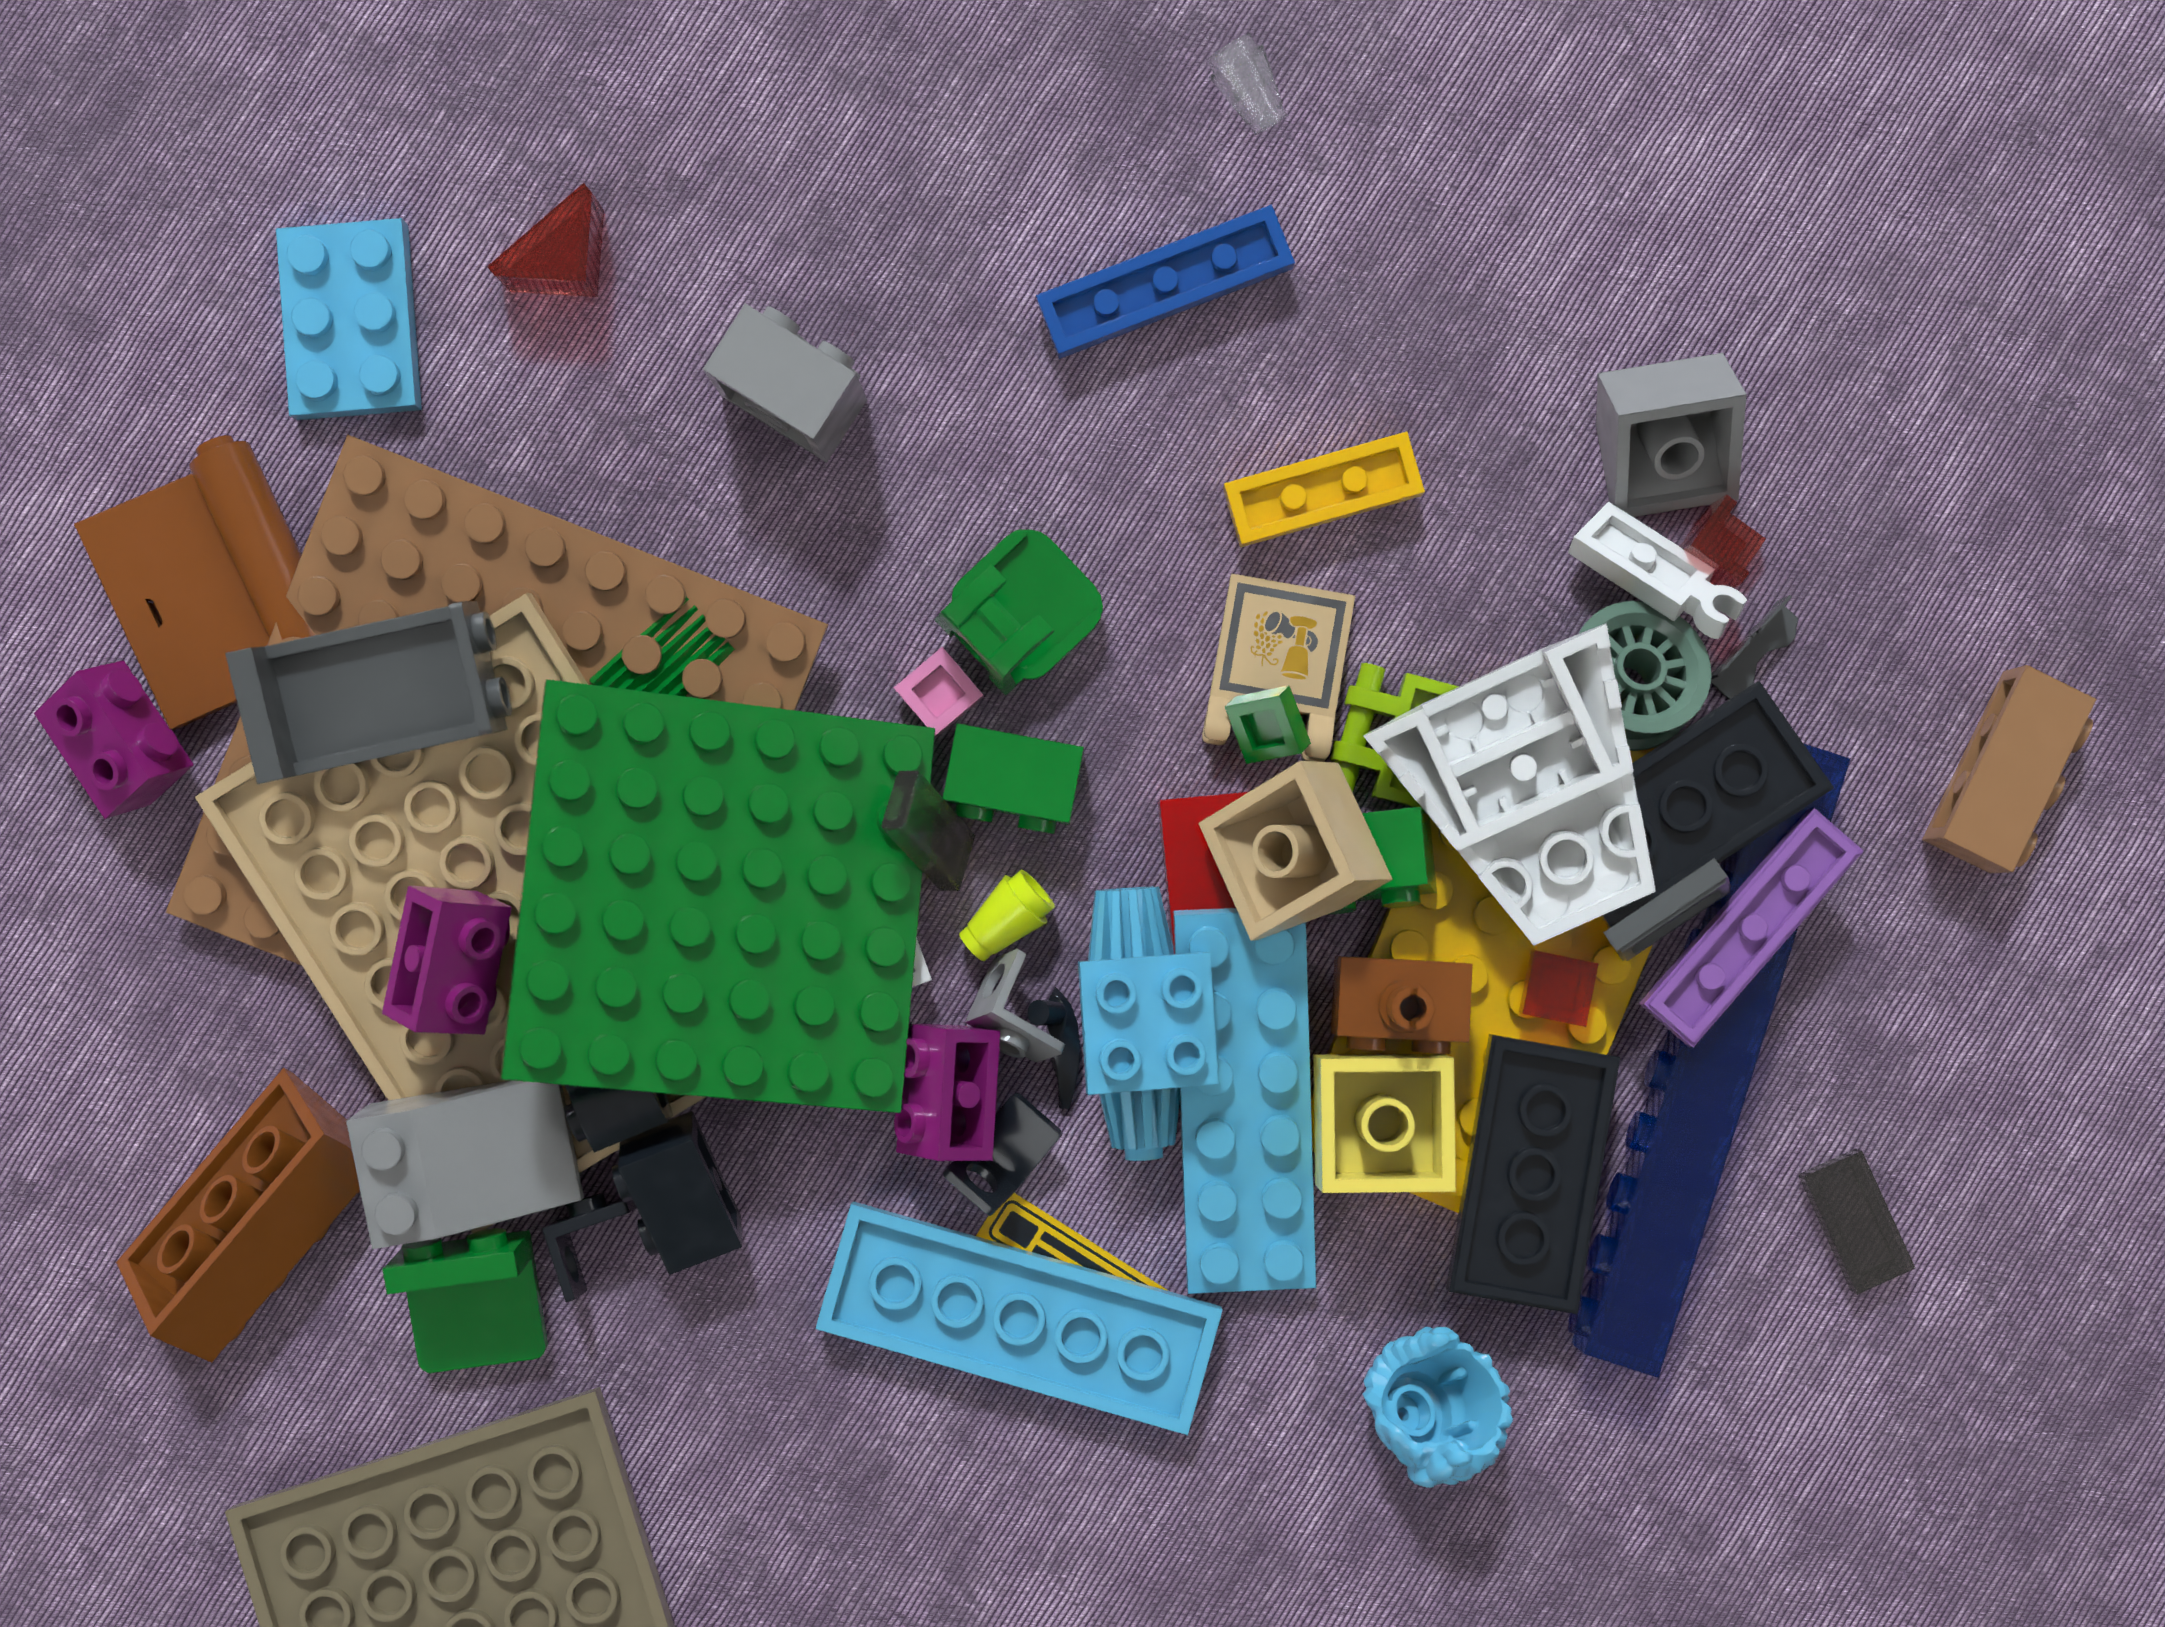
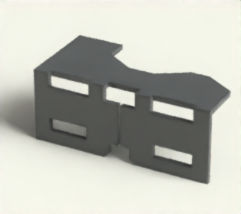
M1791 595L1778 600L1764 618L1748 632L1749 634L1738 646H1735L1729 653L1730 655L1711 673V684L1729 700L1754 684L1757 663L1768 651L1787 647L1795 639L1798 617L1785 607V604L1792 598Z

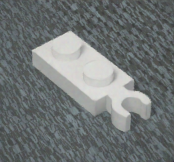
M1610 502L1574 536L1568 551L1570 555L1672 621H1675L1685 611L1693 617L1696 627L1703 634L1714 639H1719L1722 636L1729 621L1728 617L1736 620L1740 616L1747 601L1742 593L1732 587L1711 584L1710 579L1714 573V568Z

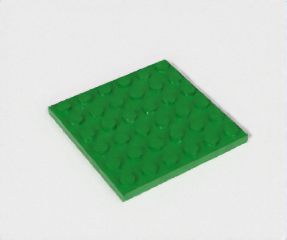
M546 679L543 691L500 1080L901 1113L935 728Z

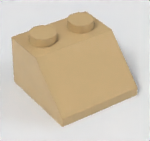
M1299 761L1198 823L1251 941L1260 940L1340 910L1393 880L1339 763Z

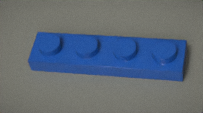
M1271 204L1037 294L1036 302L1057 356L1061 359L1292 270L1295 261Z

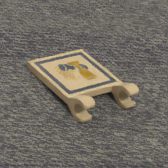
M1231 573L1202 732L1203 741L1207 744L1218 746L1226 743L1230 735L1231 723L1225 706L1235 696L1290 685L1300 714L1308 715L1306 731L1311 744L1301 753L1302 759L1305 761L1324 762L1329 756L1332 746L1335 715L1355 595Z

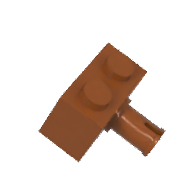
M1335 956L1331 1033L1337 1036H1347L1346 1048L1386 1050V1038L1412 1040V1052L1451 1054V1042L1469 1043L1473 964Z

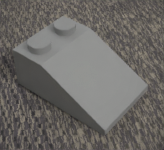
M508 1080L370 1103L346 1120L372 1249L438 1239L581 1201L584 1195L572 1133L565 1116L564 1107L566 1102L562 1085Z

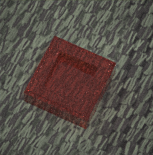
M1531 950L1519 1013L1586 1027L1599 963Z

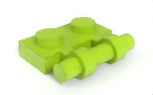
M1361 663L1356 685L1349 686L1344 705L1350 708L1341 741H1334L1330 760L1339 763L1352 792H1354L1359 769H1366L1378 772L1371 797L1407 807H1420L1421 805L1412 797L1381 756L1374 749L1366 747L1367 740L1363 735L1369 733L1374 714L1392 717L1393 720L1409 710L1459 686L1405 673L1402 678L1399 694L1394 696L1380 692L1386 669L1373 664Z

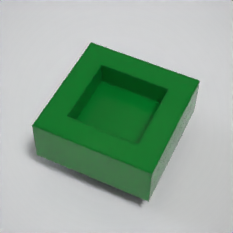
M1290 685L1235 696L1225 706L1246 764L1301 754L1311 744Z

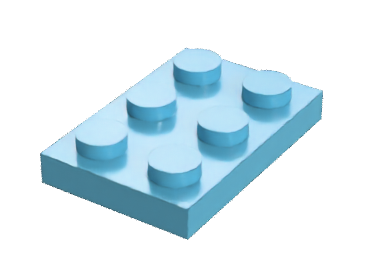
M402 218L276 228L289 416L295 420H309L422 410L408 224Z

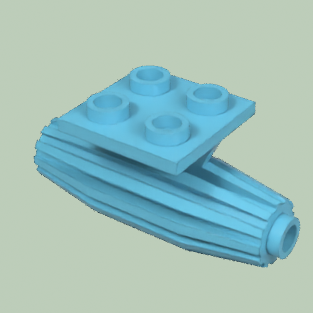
M1158 886L1096 890L1088 961H1078L1086 1094H1099L1111 1147L1120 1150L1124 1149L1125 1160L1146 1161L1163 1158V1147L1174 1145L1176 1142L1180 1088L1219 1084L1210 952L1174 954Z

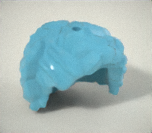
M1424 1327L1417 1331L1414 1336H1404L1396 1341L1389 1342L1383 1347L1382 1354L1376 1356L1373 1366L1369 1368L1364 1377L1366 1391L1363 1393L1367 1405L1371 1408L1378 1437L1396 1455L1398 1460L1407 1466L1408 1477L1414 1484L1428 1488L1442 1483L1455 1485L1459 1481L1465 1482L1470 1480L1475 1473H1481L1488 1466L1495 1464L1500 1449L1505 1448L1508 1437L1506 1429L1512 1424L1513 1418L1511 1416L1512 1409L1507 1404L1510 1393L1509 1386L1501 1381L1498 1370L1492 1367V1359L1488 1354L1474 1351L1470 1344L1460 1342L1459 1335L1447 1327Z

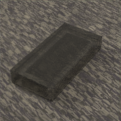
M899 771L881 828L940 891H960L976 835L957 816L955 811L919 771Z
M1853 1149L1798 1174L1851 1292L1858 1295L1915 1269L1914 1263L1862 1150Z

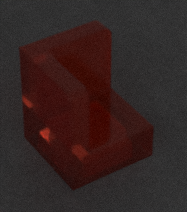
M1727 494L1707 507L1679 547L1715 569L1710 579L1711 584L1735 588L1741 585L1749 575V571L1745 568L1766 538L1730 513L1737 504V501Z

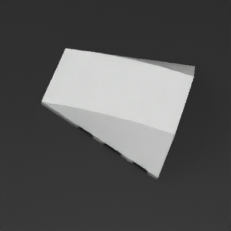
M1607 624L1539 649L1433 698L1363 735L1533 945H1537L1656 892L1642 813L1638 804L1633 777L1634 770L1630 748L1627 744L1622 717L1619 688L1612 663Z

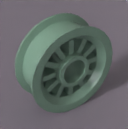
M1626 601L1612 604L1595 613L1584 624L1579 634L1607 624L1611 645L1610 652L1615 679H1617L1627 744L1630 751L1655 748L1678 734L1703 706L1711 685L1709 655L1700 636L1681 616L1672 621L1643 601ZM1624 668H1631L1638 672L1645 684H1638L1632 681L1626 675Z

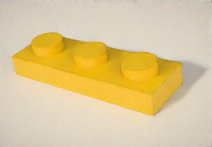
M1407 431L1230 481L1223 485V491L1240 548L1417 498L1425 493Z

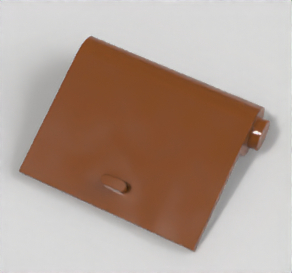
M230 435L215 437L199 445L196 448L198 456L189 464L191 474L74 523L164 718L172 731L237 703L225 653L250 647L267 646L276 622L282 640L288 637L305 638L315 635L286 597L302 553L250 443L234 441Z

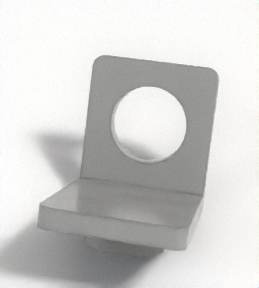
M1015 949L992 960L965 1023L972 1027L1001 1030L1000 1052L1012 1057H1026L1031 1061L1040 1062L1061 1055L1065 1044L1004 1009L1026 957V953ZM1002 976V979H1001L1000 983L998 984L997 988H996V989L994 990V992H993V989H994V987H995L997 981H998L999 978Z

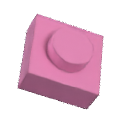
M943 647L894 687L926 727L935 728L936 738L984 698L981 691Z

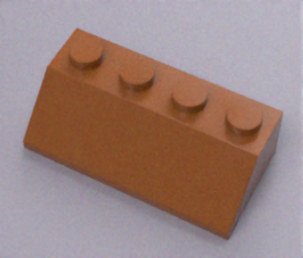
M283 1068L116 1261L149 1335L211 1363L229 1342L240 1335L246 1322L270 1294L282 1286L288 1273L312 1245L325 1236L330 1224L355 1195L360 1193L346 1123L347 1119L291 1071Z

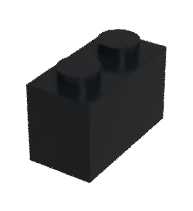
M693 1111L674 1117L662 1125L620 1142L618 1165L612 1167L615 1186L625 1203L634 1201L642 1217L638 1219L637 1224L643 1245L650 1256L659 1253L669 1275L742 1247L741 1214Z

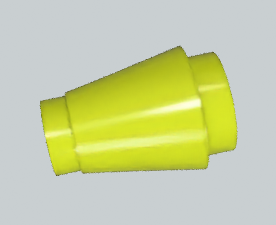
M1021 869L1012 878L1007 875L1002 878L968 922V926L959 933V936L966 947L978 959L985 962L991 955H995L1048 922L1046 915L1055 908V905L1042 886L1030 874Z

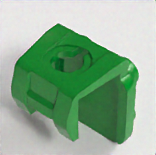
M1020 529L1006 536L956 583L952 592V602L938 614L934 621L949 637L954 635L990 673L989 679L1006 696L1023 680H1038L1044 677L1081 643L1100 622L1103 604L1101 595L1095 585L1049 537L1039 531Z

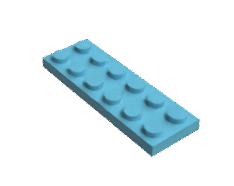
M1236 908L1173 911L1175 954L1210 952L1219 1079L1218 1085L1180 1088L1188 1294L1316 1288L1306 922L1260 940L1251 941Z
M853 1201L850 1205L815 1329L1188 1435L1223 1309L1216 1304Z

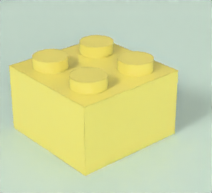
M1445 1054L1313 1055L1315 1185L1322 1193L1456 1192L1453 1057Z

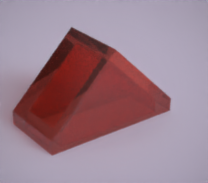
M583 183L487 267L509 292L598 297L604 209L590 189Z

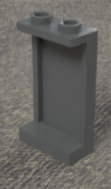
M461 601L438 609L269 646L250 647L225 653L257 784L508 730L505 717L511 715L512 704L503 677H495L490 651L496 650L497 642L494 626L489 614L486 611L480 612L478 601Z

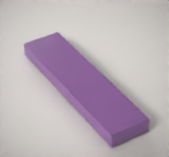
M1815 808L1807 809L1639 1004L1687 1046L1694 1047L1863 853V850Z

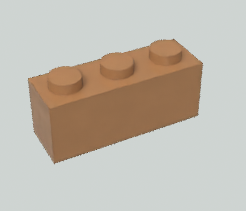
M2028 665L2003 671L1922 840L1990 874L2012 873L2016 867H2021L2025 864L2035 849L2038 835L2033 830L2043 810H2048L2055 804L2064 788L2065 777L2061 775V772L2070 754L2077 752L2083 746L2092 730L2093 720L2088 718L2097 699Z

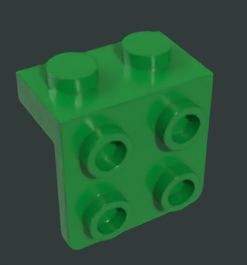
M493 1228L472 1233L466 1239L442 1242L441 1238L403 1244L399 1252L383 1268L386 1293L406 1292L418 1365L427 1373L533 1360L540 1358L547 1349L548 1340L530 1230L506 1233V1229Z

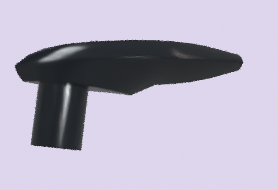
M1055 987L1048 1000L1033 1001L1028 1007L1027 1014L1032 1024L1046 1026L1047 1034L1065 1044L1062 1054L1050 1059L1057 1078L1059 1108L1069 1109L1078 1076L1080 1036L1078 1022L1072 1005Z

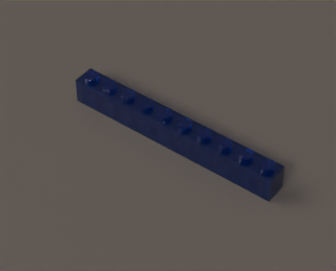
M1804 744L1834 789L1721 861L1720 866L1728 876L1731 885L1730 893L1706 909L1701 928L1692 929L1687 938L1684 951L1807 809L1815 808L1830 822L1832 821L1851 758ZM1798 927L1694 1047L1687 1046L1669 1030L1663 1050H1655L1653 1052L1644 1078L1645 1086L1651 1088L1643 1112L1636 1111L1626 1134L1625 1146L1632 1149L1624 1174L1620 1172L1615 1174L1609 1187L1606 1207L1612 1210L1608 1227L1605 1235L1600 1233L1596 1235L1590 1248L1587 1269L1593 1272L1589 1288L1586 1297L1580 1296L1578 1314L1570 1313L1568 1331L1574 1334L1571 1343L1583 1354L1659 1378Z

